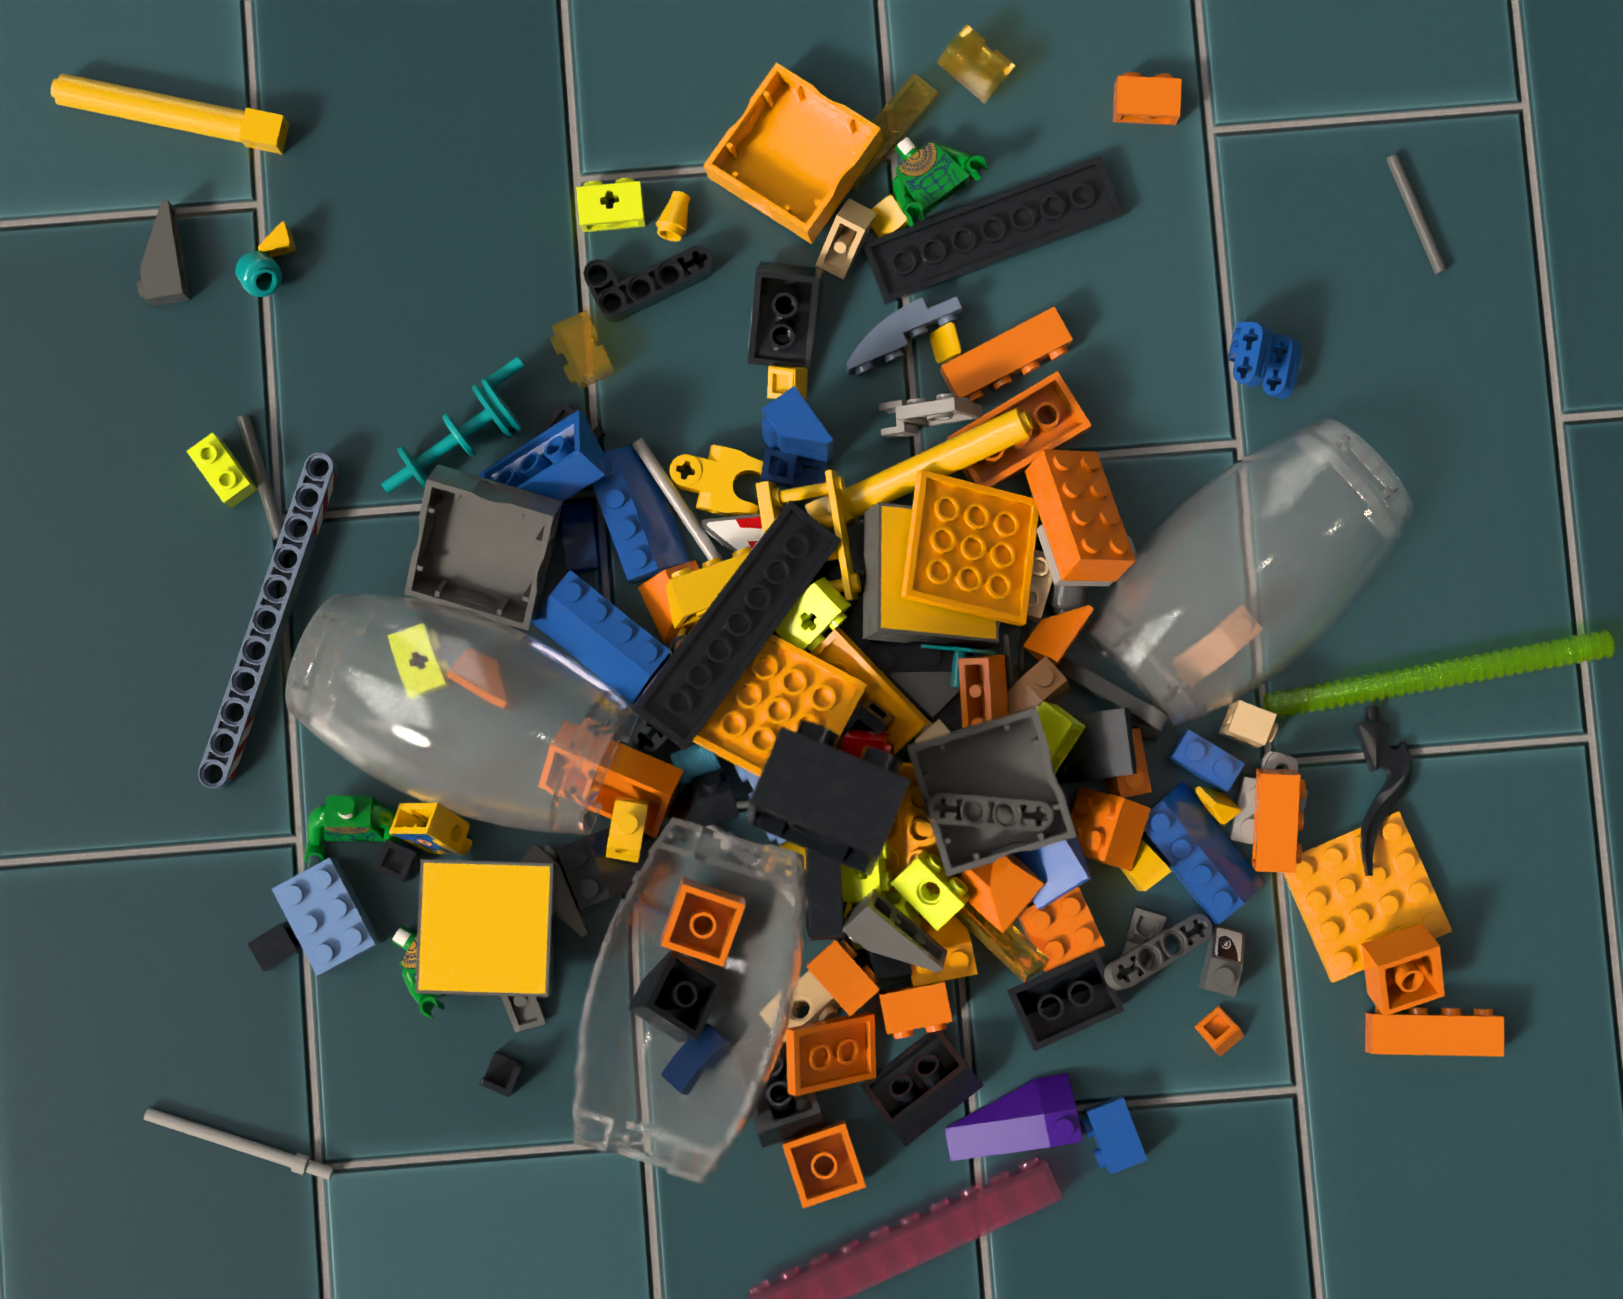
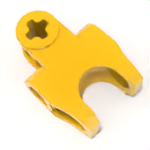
M711 445L708 459L683 454L677 456L670 465L672 483L681 490L699 494L696 504L697 509L725 517L758 514L759 506L739 499L734 493L733 484L738 477L744 474L761 476L763 461L750 457L740 450L718 445ZM685 466H690L691 472L694 475H688L687 480L681 479V473L678 470H684Z

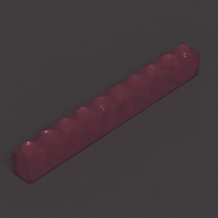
M1033 1157L1020 1163V1170L1011 1174H1008L1007 1170L991 1176L989 1178L991 1183L978 1188L977 1184L971 1185L959 1192L961 1196L950 1202L947 1198H943L929 1205L930 1211L918 1215L916 1211L900 1218V1225L888 1229L887 1225L871 1231L869 1233L871 1238L859 1243L857 1239L851 1240L839 1247L841 1251L830 1257L827 1253L820 1254L809 1260L810 1266L798 1270L797 1266L785 1270L779 1274L780 1280L768 1284L767 1280L759 1282L749 1288L750 1293L746 1295L745 1299H846L1062 1200L1063 1197L1046 1160L1038 1161L1037 1157Z

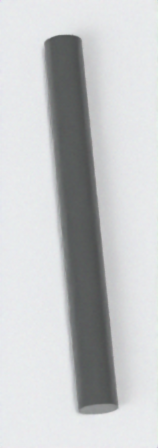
M1398 154L1391 155L1386 158L1388 166L1435 275L1447 270L1401 160Z
M243 415L238 417L237 420L273 540H278L283 524L250 415Z

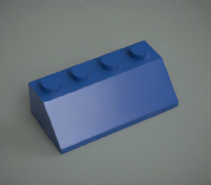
M795 386L762 408L763 419L761 420V428L764 436L762 438L769 449L779 450L784 453L797 455L799 458L825 462L827 464L832 462L833 439Z
M577 410L480 472L479 477L564 501L572 498L586 486L596 483L605 475L604 452L584 414Z
M626 446L604 452L605 475L599 481L592 484L630 585L651 578L665 569L690 562L668 500L634 447Z
M569 570L549 595L533 622L537 628L632 704L649 685L670 656V651L666 646L571 570Z
M1183 781L1149 807L1151 810L1143 836L1213 923L1220 924L1243 906L1264 884V881Z

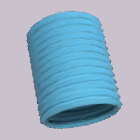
M696 743L695 745L692 744V746L689 745L686 750L680 749V751L677 750L673 754L670 753L673 765L684 770L680 780L682 785L690 783L696 776L721 769L716 754Z

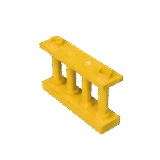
M827 470L825 471L826 482L785 490H780L779 487L776 488L775 483L769 481L755 483L763 534L779 514V507H782L783 503L789 500L798 501L829 495L832 514L813 517L825 528L834 527L835 535L842 540L827 560L839 559L842 579L829 582L838 592H844L846 601L858 600L857 593L861 592V581L859 574L854 573L842 502V496L846 495L843 477H838L837 471ZM809 584V585L807 586V588L804 590V592H805L812 584Z

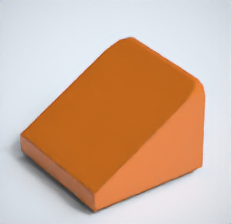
M1220 1006L1216 1007L1194 1026L1219 1056L1226 1053L1244 1037L1241 1029Z

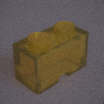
M966 24L948 44L937 63L985 104L1001 87L1015 65L997 49L993 52L984 44L986 40Z
M586 310L551 326L555 335L549 338L557 355L564 353L568 364L564 365L563 368L570 383L577 381L581 390L615 374L603 345L596 347L594 343L599 340V337Z

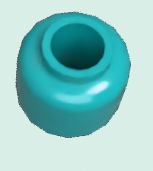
M251 251L244 254L236 264L235 274L237 280L250 295L267 297L278 290L282 282V272L269 254Z

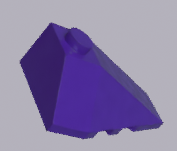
M1067 1073L1035 1078L1011 1093L1005 1094L998 1098V1100L944 1128L950 1161L1083 1142L1077 1108Z

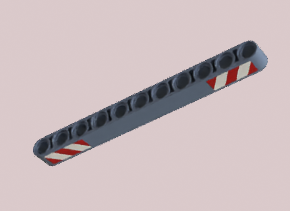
M317 452L310 455L302 469L198 770L199 781L207 788L221 790L230 786L239 766L338 479V465L324 453ZM321 462H328L329 470L327 474L321 477L316 476V466ZM311 492H317V503L312 507H306L304 503L306 495ZM306 522L308 526L307 533L303 537H295V526L298 523ZM295 552L297 554L296 564L291 568H285L283 563L285 556L288 553ZM278 583H285L287 587L286 594L282 598L275 599L273 595L274 587ZM269 613H274L276 616L275 625L271 629H265L262 624L263 618ZM263 643L266 649L265 655L261 659L255 660L252 656V650L257 644ZM247 674H252L255 684L252 689L244 691L241 685L242 679ZM241 704L244 708V716L241 720L235 722L231 717V710L234 706ZM230 735L233 738L234 744L232 749L225 753L222 751L220 743L223 737ZM215 766H220L223 771V777L218 783H213L210 779V771Z

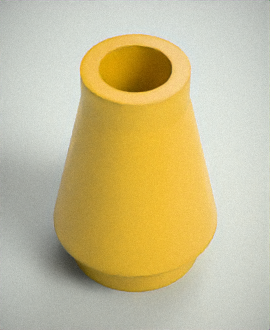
M680 191L672 192L669 202L656 222L658 227L657 234L660 237L677 242L687 233L690 196Z

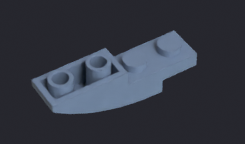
M957 296L928 309L923 297L889 315L854 350L846 363L848 375L855 372L857 376L864 375L875 369L874 364L884 360L886 364L895 362L904 357L903 352L907 351L908 343L905 339L906 337L910 336V339L914 340L927 334V328L937 324L942 327L949 322H956L958 320L957 316L961 314L962 310Z

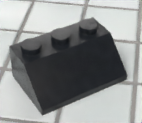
M1098 950L1007 990L1019 1023L1033 1051L1125 1011L1116 990L1109 987L1105 981V966Z
M940 1030L928 1032L876 1073V1078L868 1079L860 1086L888 1126L902 1143L907 1146L984 1085Z

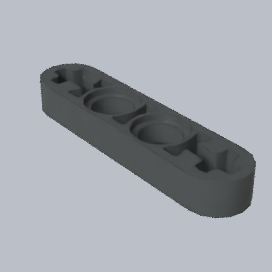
M1063 657L1057 666V669L1070 682L1118 709L1129 708L1130 716L1159 732L1163 730L1169 720V717L1163 712L1066 657Z
M939 793L928 797L924 804V813L927 819L936 824L1044 831L1050 827L1054 818L1053 811L1047 803L1033 800ZM942 799V805L957 806L956 813L944 812L940 818L939 812L934 811V805L940 804ZM971 801L976 802L981 809L980 816L975 821L969 820L965 815V808ZM1003 804L1008 805L1012 809V819L1008 823H1002L997 817L998 808ZM1037 810L1038 813L1043 814V819L1037 821V823L1034 819H1021L1022 812L1029 813L1036 812Z
M1194 914L1181 919L1111 961L1104 970L1106 983L1114 990H1122L1134 986L1206 942L1212 935L1211 921L1203 914ZM1195 924H1198L1200 930L1197 931V934L1186 937L1184 932H1188L1194 928ZM1168 935H1171L1177 941V950L1174 953L1169 952L1165 947V939ZM1143 950L1148 951L1152 956L1153 962L1150 968L1144 967L1140 962V954ZM1131 966L1134 971L1128 972L1122 977L1123 979L1118 980L1116 974L1120 972L1119 970Z

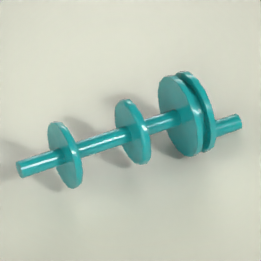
M518 356L488 378H482L483 386L481 388L477 384L471 386L485 408L476 416L459 427L446 412L443 415V420L451 434L416 459L404 446H399L397 451L406 466L381 483L384 490L389 494L413 476L425 488L428 476L423 469L458 444L461 445L471 457L476 456L477 452L467 437L492 419L509 439L513 437L511 432L513 428L518 432L522 431L520 423L495 389L525 367Z

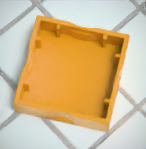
M775 63L751 97L741 118L728 129L703 166L709 179L812 244L882 146L884 139L879 126L847 106L826 98L812 84L780 64Z

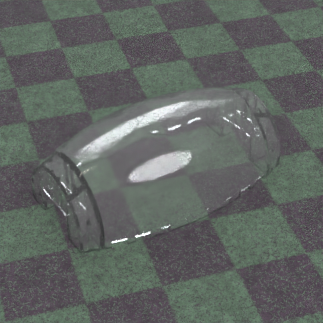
M1325 418L1290 432L1251 452L1213 477L1168 516L1137 550L1136 561L1113 583L1101 601L1084 635L1105 658L1110 655L1153 702L1151 706L1169 717L1166 725L1170 730L1209 715L1246 696L1284 671L1311 649L1350 610L1372 583L1395 548L1413 513L1411 498L1400 479L1385 460L1364 439L1344 424L1334 419Z
M337 593L329 597L313 615L297 645L290 665L285 690L286 706L290 713L319 740L340 756L382 783L423 803H439L444 808L462 817L508 828L551 834H591L602 804L595 802L605 775L619 741L628 744L639 717L631 710L633 707L623 700L610 686L573 659L537 638L502 622L461 608L422 599L384 594Z
M672 817L648 851L650 855L640 871L637 870L633 876L632 881L634 882L625 899H621L608 927L593 969L582 1012L577 1044L580 1045L578 1066H575L574 1078H577L576 1099H573L574 1143L600 1152L616 1153L667 1169L669 1174L696 1183H708L734 1147L755 1111L774 1070L789 1027L799 985L805 942L806 887L804 856L792 850L767 843L762 845L713 831L703 825ZM682 877L744 897L745 908L724 967L683 954L725 982L706 1023L711 1024L731 1042L714 1070L706 1068L689 1095L680 1094L661 1076L667 1064L686 1042H677L628 1010L641 981L671 950L661 946V935Z

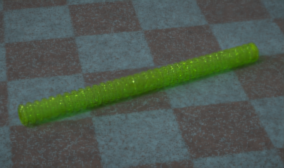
M1607 629L1601 630L1600 634L1597 631L1591 632L1590 636L1584 633L1581 634L1580 638L1578 635H1573L1571 639L1563 637L1561 641L1552 639L1551 643L1547 640L1542 641L1541 645L1535 642L1532 643L1531 647L1528 644L1522 645L1521 649L1518 646H1514L1511 650L1504 648L1501 652L1493 650L1491 654L1488 651L1483 652L1482 656L1476 653L1472 655V658L1465 655L1461 660L1459 657H1455L1452 661L1444 659L1442 663L1434 661L1432 665L1428 662L1423 663L1422 667L1419 664L1413 665L1412 669L1406 666L1403 667L1402 671L1399 668H1395L1393 672L1385 670L1383 674L1374 672L1373 676L1369 673L1364 674L1363 678L1357 675L1354 676L1353 680L1349 677L1344 678L1342 682L1340 679H1336L1332 684L1330 681H1325L1324 685L1315 683L1314 687L1305 685L1304 689L1298 686L1294 688V691L1287 688L1283 693L1280 690H1276L1274 694L1266 692L1263 696L1264 709L1277 714L1280 719H1283L1287 714L1290 717H1294L1296 713L1304 715L1306 711L1315 713L1316 709L1320 712L1325 711L1326 707L1332 710L1335 709L1336 705L1339 708H1343L1345 704L1348 703L1349 706H1353L1357 701L1359 704H1364L1365 700L1374 702L1375 698H1378L1380 701L1384 700L1385 696L1391 699L1395 697V694L1402 697L1406 692L1409 695H1413L1415 691L1423 693L1425 689L1434 691L1435 687L1439 690L1444 689L1445 685L1449 688L1454 687L1455 683L1461 686L1464 685L1465 681L1468 684H1472L1475 680L1482 682L1485 678L1493 680L1495 676L1498 679L1503 678L1505 674L1510 677L1514 675V672L1521 675L1525 670L1527 673H1531L1534 669L1542 671L1544 667L1552 669L1554 665L1556 667H1563L1564 663L1567 666L1573 665L1574 661L1580 664L1583 663L1584 659L1587 662H1591L1594 658L1601 660L1604 656L1612 658L1615 652V644L1611 633Z

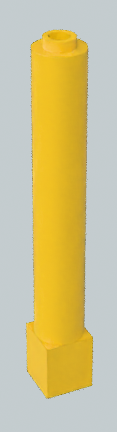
M61 73L58 79L55 78L51 85V96L55 98L57 105L240 142L248 148L283 155L290 124L280 114L246 108L244 111Z
M1018 408L1012 409L847 487L846 495L842 496L846 525L859 520V517L863 516L866 510L878 502L891 503L915 492L916 476L921 470L949 476L1030 438V430L1034 429L1030 416L1026 411L1020 412ZM829 495L804 505L811 517L832 514ZM834 527L827 528L830 532H834Z

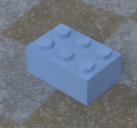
M328 858L272 888L317 976L324 975L382 944L337 858Z

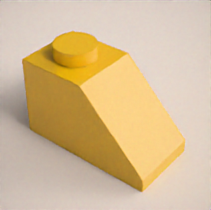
M1144 840L1140 841L1132 870L1120 868L1137 891H1147L1171 872L1169 867Z

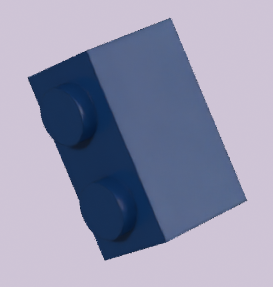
M1189 729L1183 731L1167 758L1222 793L1229 791L1245 764Z
M1122 1096L1113 1097L1084 1109L1086 1117L1081 1119L1088 1138L1094 1136L1098 1148L1093 1150L1100 1169L1106 1167L1110 1174H1114L1147 1161L1144 1149Z

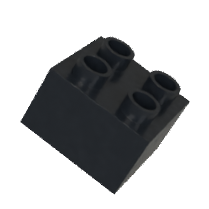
M801 720L796 732L781 726L749 800L747 824L871 876L911 781L898 775L903 762L897 757L873 747H864L860 759L835 748L839 735L829 728L812 721Z

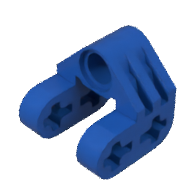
M1237 322L1233 329L1228 360L1234 362V379L1248 387H1256L1263 381V389L1266 394L1278 399H1286L1292 394L1296 385L1302 347L1298 340L1287 335H1272L1268 327L1257 322Z

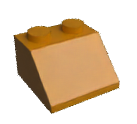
M960 909L938 931L924 917H920V928L943 946L948 953L944 967L939 973L911 964L912 975H910L913 987L978 974L963 909Z

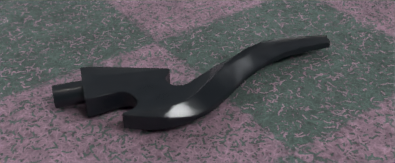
M1377 706L1365 707V721L1355 723V730L1369 771L1373 772L1380 768L1387 773L1385 783L1365 814L1360 835L1365 876H1373L1375 840L1386 816L1410 784L1412 759L1405 741L1399 742L1397 749H1392L1388 746L1389 723L1379 722Z

